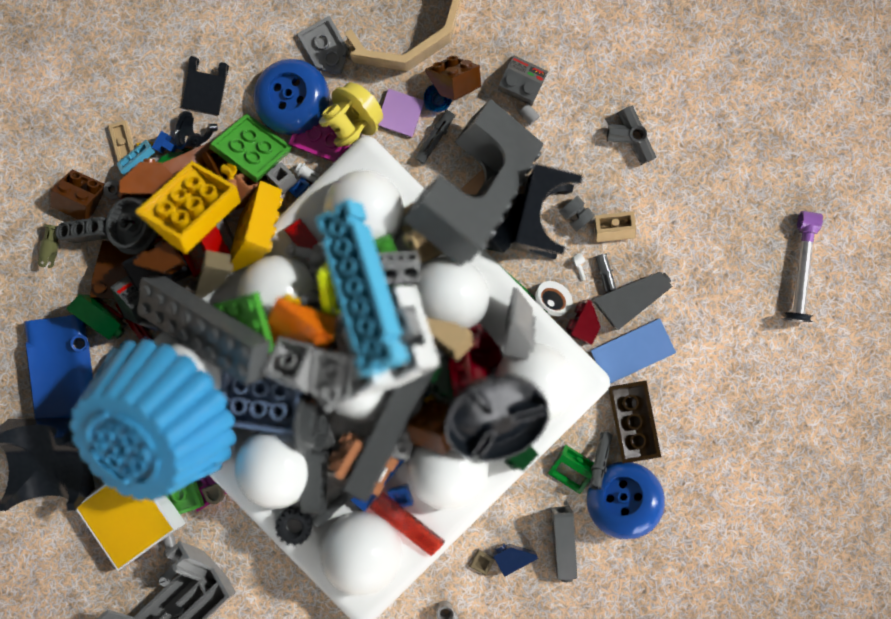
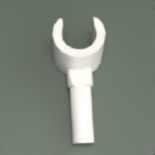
M578 253L572 258V261L577 267L581 281H585L586 278L581 264L586 262L582 254Z

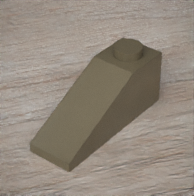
M206 250L195 285L194 294L201 299L223 285L227 275L231 276L233 264L230 263L231 255Z

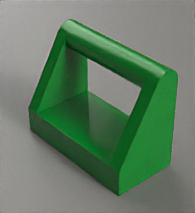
M565 444L547 474L580 494L591 480V466L594 465V462ZM561 462L585 476L581 485L556 471Z

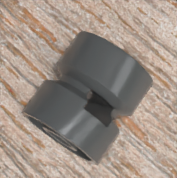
M578 195L559 211L565 219L570 220L569 224L576 232L595 217V214L589 208L584 207L585 203Z

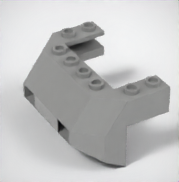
M179 541L165 554L166 557L176 561L172 568L174 572L179 573L170 581L169 585L156 594L134 617L107 609L97 619H210L232 598L236 591L227 575L203 550Z

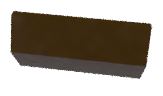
M647 380L610 386L608 390L622 464L660 458L661 452Z

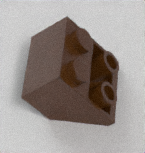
M449 56L446 60L436 62L433 66L425 69L427 76L439 94L452 100H456L481 87L480 65L472 63L470 60Z
M72 169L51 189L50 207L78 220L89 219L94 214L104 193L103 188L105 184Z
M166 241L156 244L154 246L155 249L150 252H141L136 256L137 259L133 261L135 265L142 269L168 276L187 266L177 248L169 242L166 243Z

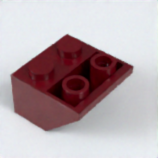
M586 299L583 302H578L574 310L577 314L574 319L569 320L566 329L569 336L592 345L601 326L592 301Z

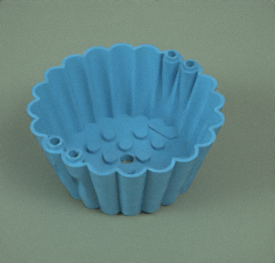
M147 339L141 340L139 344L133 341H125L120 348H112L95 373L93 380L72 411L73 419L70 423V428L74 433L73 442L80 449L79 455L84 462L89 464L91 472L101 477L106 486L116 488L123 496L131 495L136 500H144L146 498L151 501L157 500L182 489L198 479L219 471L222 468V463L231 458L230 446L236 442V436L230 429L234 425L233 415L225 408L227 405L226 397L221 391L214 388L212 377L207 372L198 370L196 363L191 357L187 355L178 356L173 347L166 344L157 347L155 343Z

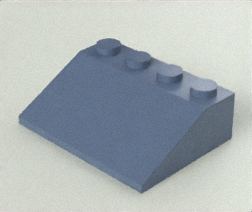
M222 370L220 391L227 400L225 408L233 415V427L294 435L295 412L304 392L290 389L267 377L245 385Z

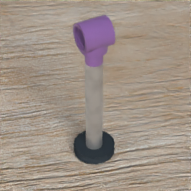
M801 211L798 215L797 229L802 233L793 313L784 312L786 317L783 319L795 322H813L810 319L813 315L805 314L814 234H817L822 227V213Z

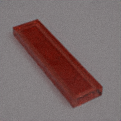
M384 492L370 505L372 511L386 520L431 557L444 545L445 540Z

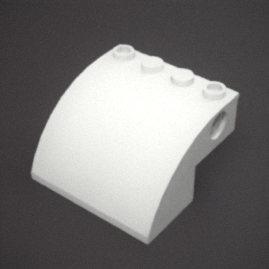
M395 286L389 291L394 310L399 308L415 310L424 333L405 345L409 361L397 367L388 366L389 371L377 377L360 376L355 360L351 392L352 399L377 394L401 386L440 365L439 357L433 344V337L427 324V317L421 304V297L416 286ZM341 312L336 316L338 319L334 334L338 350L356 354L355 359L359 357L358 351H353Z

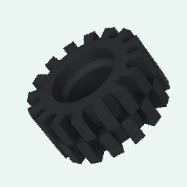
M292 506L287 510H283L275 526L277 537H281L280 541L282 543L286 541V545L292 543L293 546H296L297 543L299 545L303 544L313 529L312 518H310L311 514L303 513L299 506L295 508ZM290 519L299 520L302 524L301 531L298 533L290 532L287 529V522Z

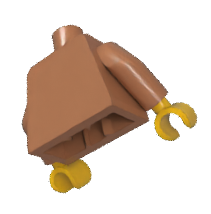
M227 163V166H221V172L228 175L226 180L237 187L241 201L230 213H233L235 209L245 207L260 181L267 183L263 178L255 183L245 174H238L234 177L237 168L230 163Z

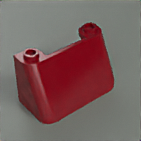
M481 323L468 328L472 333L474 345L457 362L448 356L455 398L462 390L471 386L472 383L491 376L490 369L497 367L503 358L501 347Z

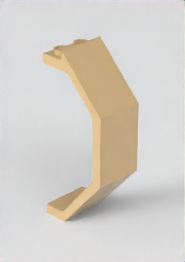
M452 0L446 24L441 30L403 55L369 51L364 48L353 30L350 29L345 33L347 37L345 42L350 51L352 62L408 72L451 43L462 0Z

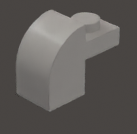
M282 162L276 164L264 175L273 186L282 189L281 195L297 183L294 174Z

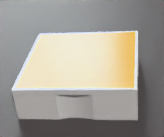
M103 485L87 497L76 509L117 571L129 565L151 547L186 524L166 496L154 501L147 498L136 500L131 495L123 496L116 488H110L106 485Z

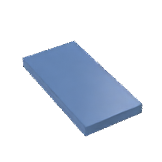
M660 318L590 350L595 362L609 376L610 384L676 353Z

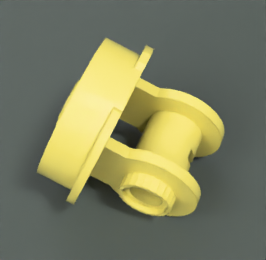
M353 82L333 90V105L324 110L319 124L322 127L329 125L334 130V133L337 135L334 144L337 147L349 146L360 137V133L368 136L374 135L378 130V124L383 120V112L373 95L364 87Z

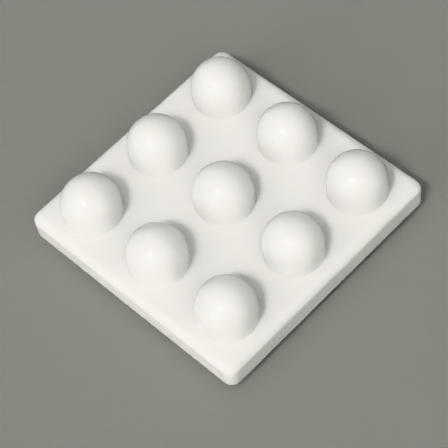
M363 136L352 144L279 216L277 223L274 224V227H276L275 235L270 240L273 243L270 253H265L262 259L232 272L231 276L227 275L223 285L202 299L213 305L218 302L259 292L266 319H268L277 297L284 299V295L291 294L294 298H299V295L311 293L312 290L316 289V285L309 272L310 262L306 258L287 255L285 247L289 244H295L284 230L300 218L318 241L321 238H325V234L319 232L316 217L326 211L335 212L334 206L345 199L363 203L367 216L364 225L370 226L374 240L391 234L398 252L413 251L404 244L402 238L405 235L402 227L407 225L403 220L405 217L404 208L415 202L424 188L376 139L370 136ZM485 250L481 254L477 253L470 263L467 261L462 266L458 265L446 254L421 263L420 281L412 283L410 286L417 287L423 311L427 318L454 322L466 328L481 323L499 344L502 354L505 319L513 287L518 288L532 306L533 316L536 317L534 351L529 353L528 360L503 355L498 366L490 369L491 376L503 374L516 375L532 381L540 387L549 401V423L541 437L531 445L540 455L523 472L510 469L504 463L506 459L486 462L479 461L478 456L474 455L473 460L459 455L452 447L443 455L413 444L410 460H405L384 486L379 496L374 499L365 512L352 501H348L321 527H316L312 522L313 529L308 539L303 544L299 545L297 543L296 546H293L292 543L286 545V541L282 543L280 541L281 537H277V531H275L276 521L283 510H287L292 506L293 508L299 506V509H301V493L307 480L306 461L296 448L294 435L231 427L230 429L236 436L235 444L230 446L232 456L229 460L222 463V468L219 471L209 475L349 619H376L610 386V379L607 373ZM164 331L152 341L157 347L162 344L173 347L178 356L187 355L191 357L196 363L197 369L207 372L214 381V388L220 391L221 368ZM444 353L443 357L448 361V356ZM431 383L428 384L437 402L447 405L449 401L445 397L440 398L433 391L435 387ZM390 389L352 399L350 396L331 411L330 429L339 438L342 437L343 433L348 434L352 430L366 439L368 435H372L374 431L372 425L377 417H381L384 412L381 408L386 399L390 400L393 392ZM328 461V469H327V470L333 471V470L329 469V465H330L331 462ZM408 484L414 500L413 505L393 509L388 489ZM344 488L337 489L327 496V506L342 493ZM311 514L310 518H313L316 514ZM290 519L287 522V529L292 533H298L302 529V524L297 519Z

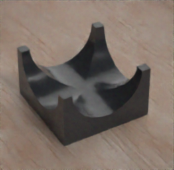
M535 163L529 174L525 190L527 199L524 212L511 249L556 259L557 254L564 255L566 247L554 242L543 228L541 208L544 200L553 194L560 192L572 193L574 185L571 183L581 184L583 175Z
M73 418L7 419L0 425V446L6 454L9 468L7 488L0 501V511H7L20 502L42 496L64 497L68 499L66 503L67 511H75L95 489L93 474L89 464L82 460L79 455L80 449L73 442L74 433L70 428Z

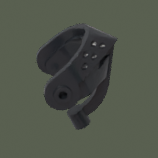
M189 111L181 112L174 129L176 148L187 152L192 148L200 147L202 143L211 137L213 131L218 130L217 124H208L207 132L201 136L193 131L194 118L192 113Z

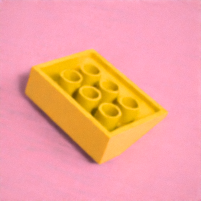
M191 161L135 212L167 242L187 254L241 201L237 187L234 184Z
M260 181L239 217L230 251V263L233 264L232 272L249 266L262 259L265 253H270L273 245L270 240L276 232L274 224L277 223L280 215L277 210L280 209L283 198H281L282 189Z

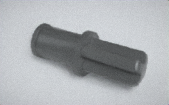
M607 253L595 256L600 272L598 275H601L605 291L615 290L616 286L612 275L613 269L611 270Z

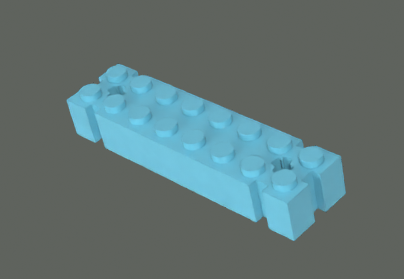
M345 199L334 206L335 212H324L316 217L319 232L325 234V239L322 240L351 346L353 351H358L359 357L355 359L360 376L377 377L389 371L388 366L397 367L409 361V356L405 344L399 343V337L402 336L370 226L364 225L367 216L363 203Z

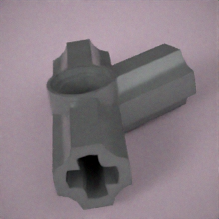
M633 105L619 111L617 115L622 125H608L607 141L630 143L640 165L656 159L655 152L647 137V130L642 126ZM633 131L641 134L640 140L633 137Z

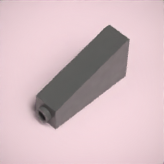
M657 272L600 295L592 301L613 328L619 330L673 286L670 284L671 279L666 273Z
M570 506L550 507L556 577L561 582H572L573 579H577L574 513Z

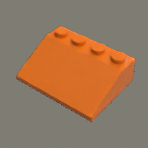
M277 297L267 322L274 346L278 338L283 337L311 344L315 348L327 349L334 337L338 317Z

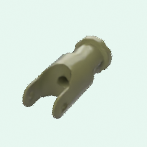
M44 224L45 233L40 243L38 265L46 267L47 263L51 262L48 268H52L59 246L56 236L57 226Z

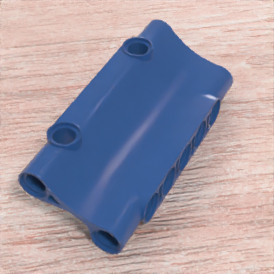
M74 315L24 321L34 418H73L72 411L93 380L85 323ZM76 338L83 340V348L77 349L74 347L73 342Z

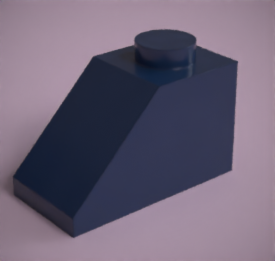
M510 543L498 545L493 552V557L504 577L538 559L535 551Z

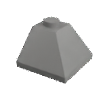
M279 337L262 371V375L290 389L307 393L310 385L313 349L315 347L311 344Z

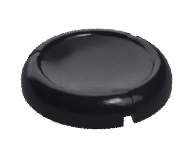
M503 374L480 379L462 390L451 403L445 419L447 440L455 452L473 460L474 455L478 456L479 461L486 462L515 456L533 445L545 431L550 419L549 401L540 387L524 377Z

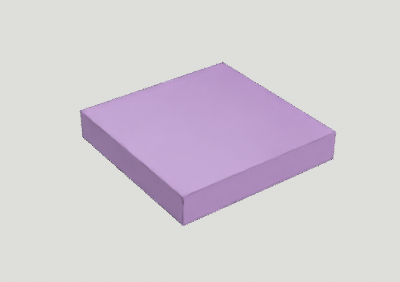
M388 88L382 106L383 120L378 126L413 138L425 101Z

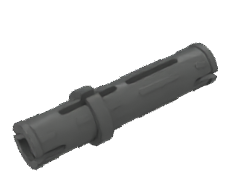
M446 109L438 123L433 125L434 129L414 157L415 159L425 164L443 134L446 135L448 132L447 128L456 117L452 112Z
M609 432L600 433L595 462L591 466L592 475L589 487L594 490H601L603 477L607 472L606 462L613 437Z

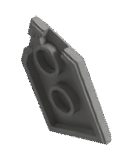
M330 16L296 34L314 67L335 74H342L348 48Z
M314 348L309 391L318 399L328 414L351 396L356 354Z

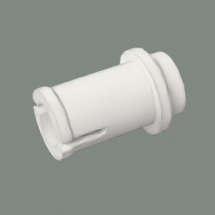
M299 163L294 172L298 177L301 176L312 183L320 176V173L308 168L305 163Z

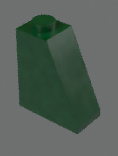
M78 294L66 308V310L108 340L119 339L125 332L124 328L127 324L96 297Z

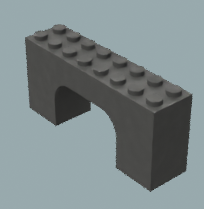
M491 98L471 117L455 141L456 144L476 159L483 168L485 180L475 198L463 193L440 174L420 193L403 218L407 224L460 266L467 261L470 263L477 253L481 254L487 248L488 244L486 241L495 234V226H498L504 219L502 214L511 207V199L513 200L519 193L518 187L522 186L526 181L527 177L525 175L533 169V162L542 154L540 150L544 145Z

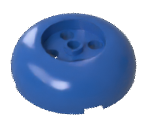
M284 59L271 64L260 74L254 87L253 101L259 118L268 128L284 135H298L305 133L307 130L310 131L313 129L312 127L319 124L322 113L329 107L330 92L324 76L316 67L303 60ZM297 80H300L299 85L293 86L292 83H295ZM280 85L282 87L280 91H275L276 86ZM300 97H304V101L298 104ZM281 102L286 103L285 109H280L279 104Z
M616 462L606 466L607 472L604 474L601 490H594L588 487L586 502L592 521L603 533L616 539H637L647 535L658 525L665 509L664 490L660 481L648 468L638 463L622 464V462ZM626 481L627 487L621 488L619 486L620 482ZM635 494H641L642 500L635 501ZM613 495L614 501L608 503L606 498ZM627 495V499L622 501L621 497ZM623 508L629 509L627 516L621 514Z

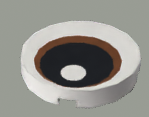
M554 281L543 282L535 293L536 302L552 316L565 315L573 303L569 291L563 285Z

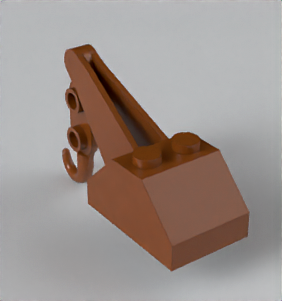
M211 142L164 163L155 162V159H143V162H139L119 181L117 199L135 196L150 199L191 161L209 170L201 154L211 150L209 148Z

